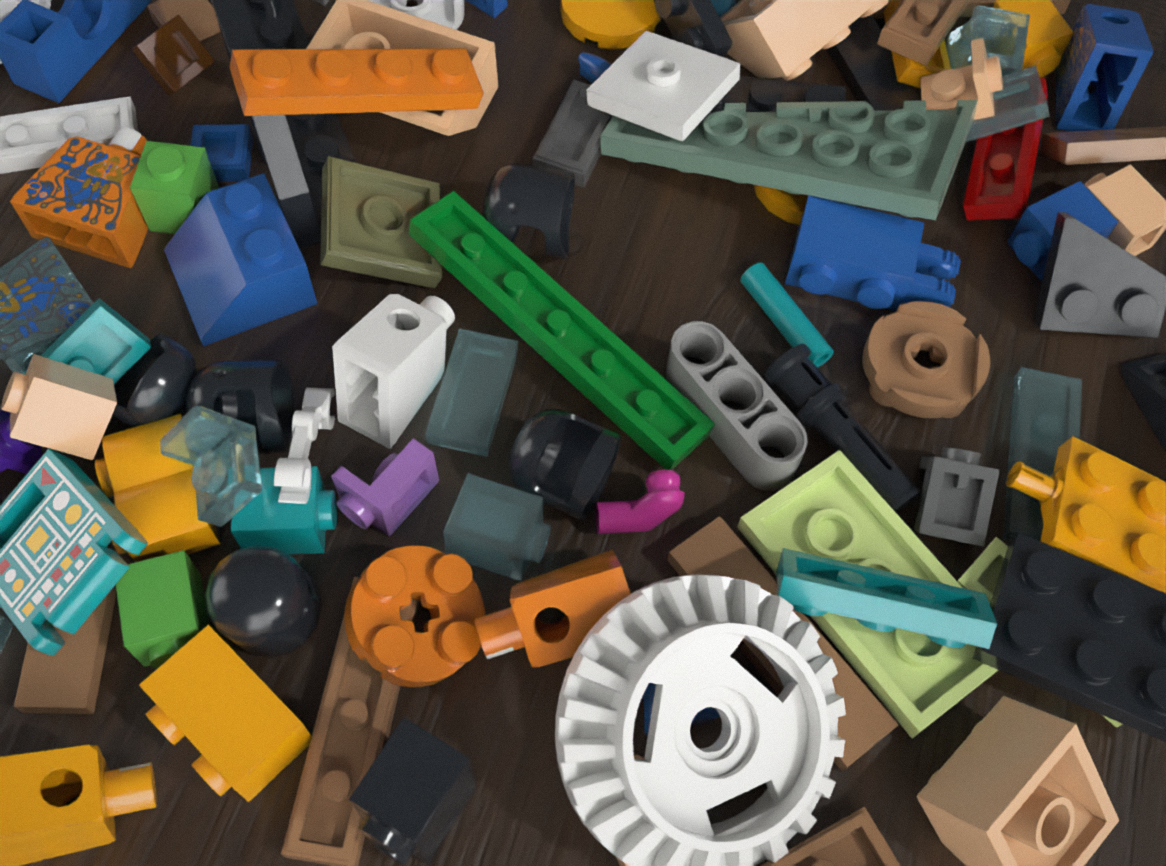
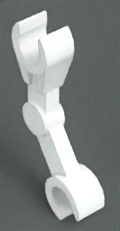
M306 388L302 411L296 410L294 412L292 421L293 438L288 458H279L275 469L274 486H282L278 503L306 504L308 502L312 479L311 463L308 459L311 442L316 440L318 429L331 430L334 426L335 416H330V401L335 395V391L332 388Z

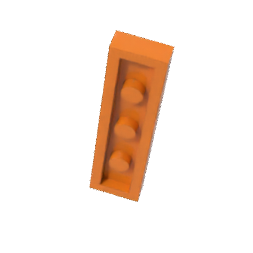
M466 48L232 50L230 71L244 116L478 109L484 94Z

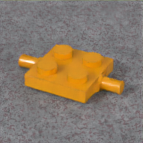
M1074 436L1058 447L1054 471L1050 477L1025 465L1021 461L1016 462L1007 475L1006 486L1017 489L1039 500L1041 505L1040 509L1044 523L1041 542L1166 593L1165 481Z

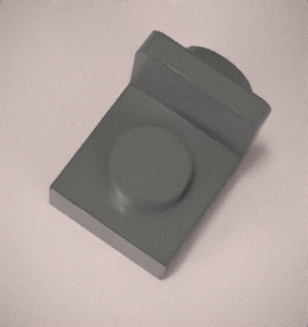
M942 446L940 457L921 456L919 469L926 470L913 532L984 547L1000 470L979 466L980 453Z

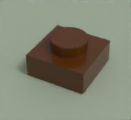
M179 14L131 49L167 95L178 91L215 61Z

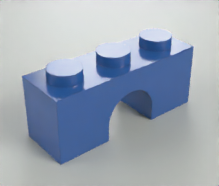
M22 0L0 23V59L13 84L60 103L152 0H65L58 13L29 0Z

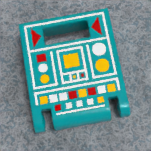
M51 449L44 453L0 506V607L32 647L44 654L55 656L65 645V641L53 625L60 630L75 634L130 568L116 551L106 548L113 540L123 549L139 555L147 546L148 541L72 459Z

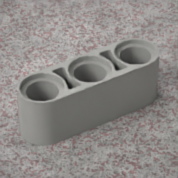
M692 321L680 326L675 331L671 340L665 371L666 380L715 423L709 435L710 438L747 482L763 491H777L786 487L792 481L808 443L807 433L802 424L718 328L703 321ZM686 358H698L704 361L705 364H694L686 360ZM733 401L745 409L733 410L726 407L722 402ZM761 447L776 448L785 457L774 458L768 456L762 451Z

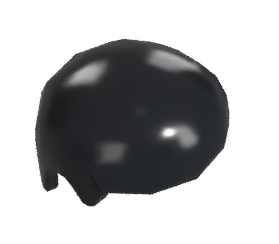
M158 333L150 341L152 347L114 384L117 404L112 414L133 428L181 414L186 409L187 391L194 375L197 373L196 360L182 344L163 333Z

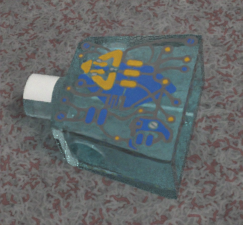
M48 236L39 240L0 268V360L3 359L12 372L15 371L23 374L28 369L33 354L41 356L93 304Z

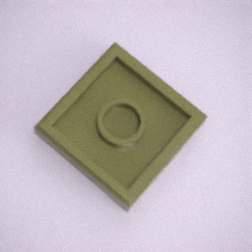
M328 156L322 168L320 265L435 289L442 279V265L409 236L410 219L440 200L439 183Z

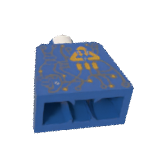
M1088 4L1082 7L1072 29L1074 34L1056 68V129L1074 132L1114 129L1153 54V47L1139 13L1131 10ZM1091 82L1095 87V92L1088 94V85Z

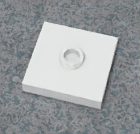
M645 31L587 89V104L592 108L683 142L737 83L740 78V63Z

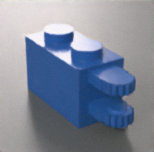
M808 195L798 227L785 284L802 288L812 294H827L860 302L862 305L873 309L884 308L897 311L902 303L916 301L933 302L951 307V304H954L956 289H954V285L950 284V281L946 282L944 279L950 280V278H955L959 274L961 259H959V255H955V252H950L948 249L942 250L940 247L921 243L924 222Z

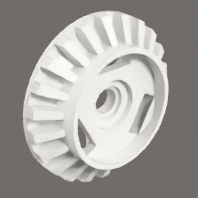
M700 574L676 576L654 582L633 592L605 613L587 633L567 669L559 694L555 724L557 762L562 782L569 800L582 823L607 850L629 866H755L764 860H771L775 863L789 852L786 843L797 832L807 834L817 820L811 813L820 797L830 798L836 784L834 780L829 778L834 757L843 758L845 739L838 736V717L846 715L844 697L835 693L832 678L838 674L832 657L822 653L817 643L820 635L812 624L802 621L792 611L793 605L781 596L772 595L760 588V585L741 579ZM742 639L749 641L758 648L775 668L784 687L778 697L774 696L731 657V654ZM648 683H655L656 689L644 760L635 759L633 755V729L637 709ZM714 707L722 720L721 734L713 745L702 749L697 748L690 736L692 719L700 710ZM766 782L768 789L753 805L730 819L710 824L706 810Z

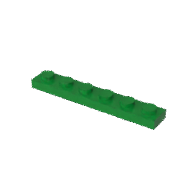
M452 191L410 219L409 236L665 470H672L710 435L715 426L711 419L455 191Z

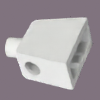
M389 294L332 346L337 416L340 423L391 449L444 373L446 330L455 320L452 308L444 300L436 296H427L419 305L399 294Z

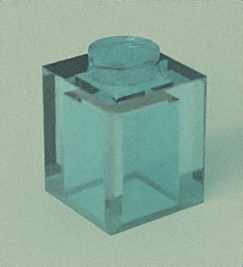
M468 473L443 530L447 554L459 555L468 564L521 581L528 561L540 562L549 539L551 525L543 523L542 497Z

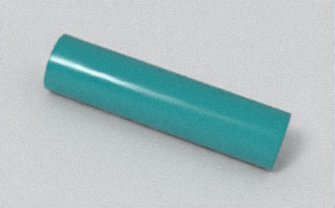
M757 263L746 270L741 276L740 282L791 347L806 344L812 352L810 359L817 367L827 362L833 355L834 350L764 263Z

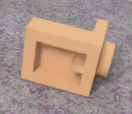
M983 38L971 40L972 65L957 69H947L936 74L921 77V100L926 101V110H956L957 100H978L974 120L995 116L993 92L1003 90L1002 72L999 57H987Z

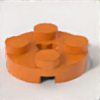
M403 546L387 551L364 569L347 596L344 623L352 650L361 661L366 658L374 669L383 673L379 677L398 686L423 687L446 679L477 655L481 643L475 619L485 616V607L479 587L473 580L471 566L464 558L456 554H444L438 549L426 546ZM412 599L420 601L422 606L428 608L431 620L425 623L424 633L415 632V626L412 621L401 619L400 610L407 608L411 604Z

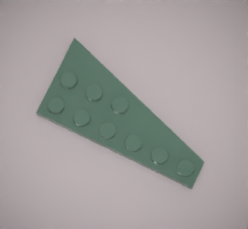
M925 100L904 101L903 109L874 111L873 107L866 101L777 102L776 112H746V103H725L724 111L708 113L683 142L613 116L600 135L601 154L623 158L630 162H643L673 168L684 173H698L729 179L735 183H749L784 190L790 194H804L839 201L853 206H864L895 212L905 217H920L936 221L973 124L978 100H957L956 110H926Z

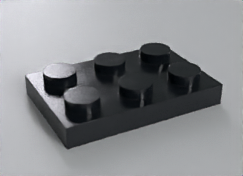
M1018 532L1009 542L990 602V607L997 622L990 648L986 649L976 646L972 659L1166 742V593Z

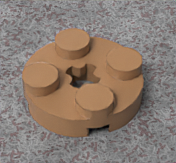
M909 302L900 305L896 313L887 315L884 319L883 315L874 324L863 350V368L870 382L869 393L872 398L880 405L892 406L903 413L916 417L953 418L958 416L978 394L989 374L990 354L987 343L981 334L976 339L972 332L963 326L967 320L963 315L950 307L933 302ZM919 350L930 352V360L940 363V367H932V369L922 367L915 362L913 357H916Z

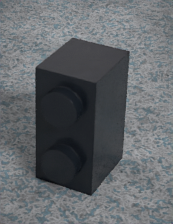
M403 718L349 798L363 819L358 830L369 838L367 842L402 866L406 865L411 855L429 865L476 790L470 758L408 719Z

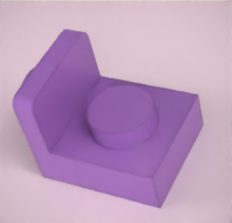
M412 439L399 454L393 453L382 461L373 476V483L370 486L342 466L331 476L340 498L336 504L341 512L357 526L367 529L372 524L389 537L439 482L434 452L415 439Z

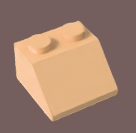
M1003 696L986 717L974 727L966 740L946 763L931 776L927 785L916 796L942 844L966 866H1084L1119 822V818L1077 725L1006 696Z

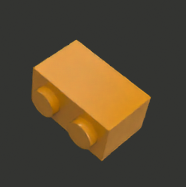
M209 625L139 684L156 703L145 715L174 746L184 736L188 738L202 754L191 764L192 767L220 797L232 787L246 801L250 802L310 745L312 736L304 724Z

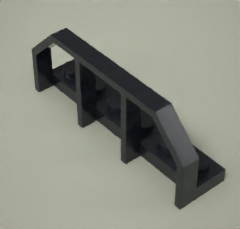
M208 0L214 9L229 61H231L232 50L307 49L309 45L293 0ZM337 113L250 116L263 162L268 165L283 215L299 249L321 243L322 168L328 156L356 163Z

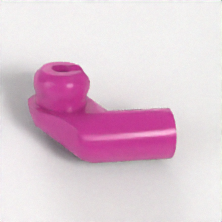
M674 470L650 472L645 480L648 494L637 500L596 502L595 523L597 534L651 531L682 507L685 492L679 489L681 483L679 474Z

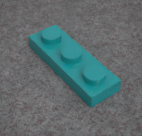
M782 548L776 571L777 596H781L794 606V610L810 616H823L827 613L855 618L865 627L881 632H891L899 628L925 634L933 642L951 648H961L965 644L986 649L990 648L997 622L985 593Z

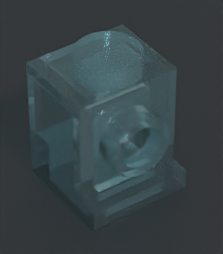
M980 5L973 8V15L970 21L948 34L946 49L951 69L972 65L971 40L983 38L987 57H999L1002 79L1021 71L1030 15Z

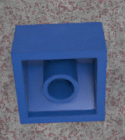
M264 173L206 193L164 248L203 347L317 304L306 262Z

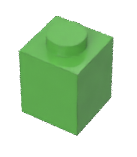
M146 141L130 189L149 230L175 234L204 195L219 189V185L205 147Z
M184 550L127 564L130 568L116 583L124 647L144 667L150 665L158 669L202 629L209 625L201 574Z

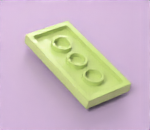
M840 450L743 515L737 526L775 574L782 548L962 588ZM827 613L823 616H811L912 739L998 671V669L972 659L976 646L965 644L961 648H951L937 644L921 633L899 628L891 632L876 631L860 624L855 618Z

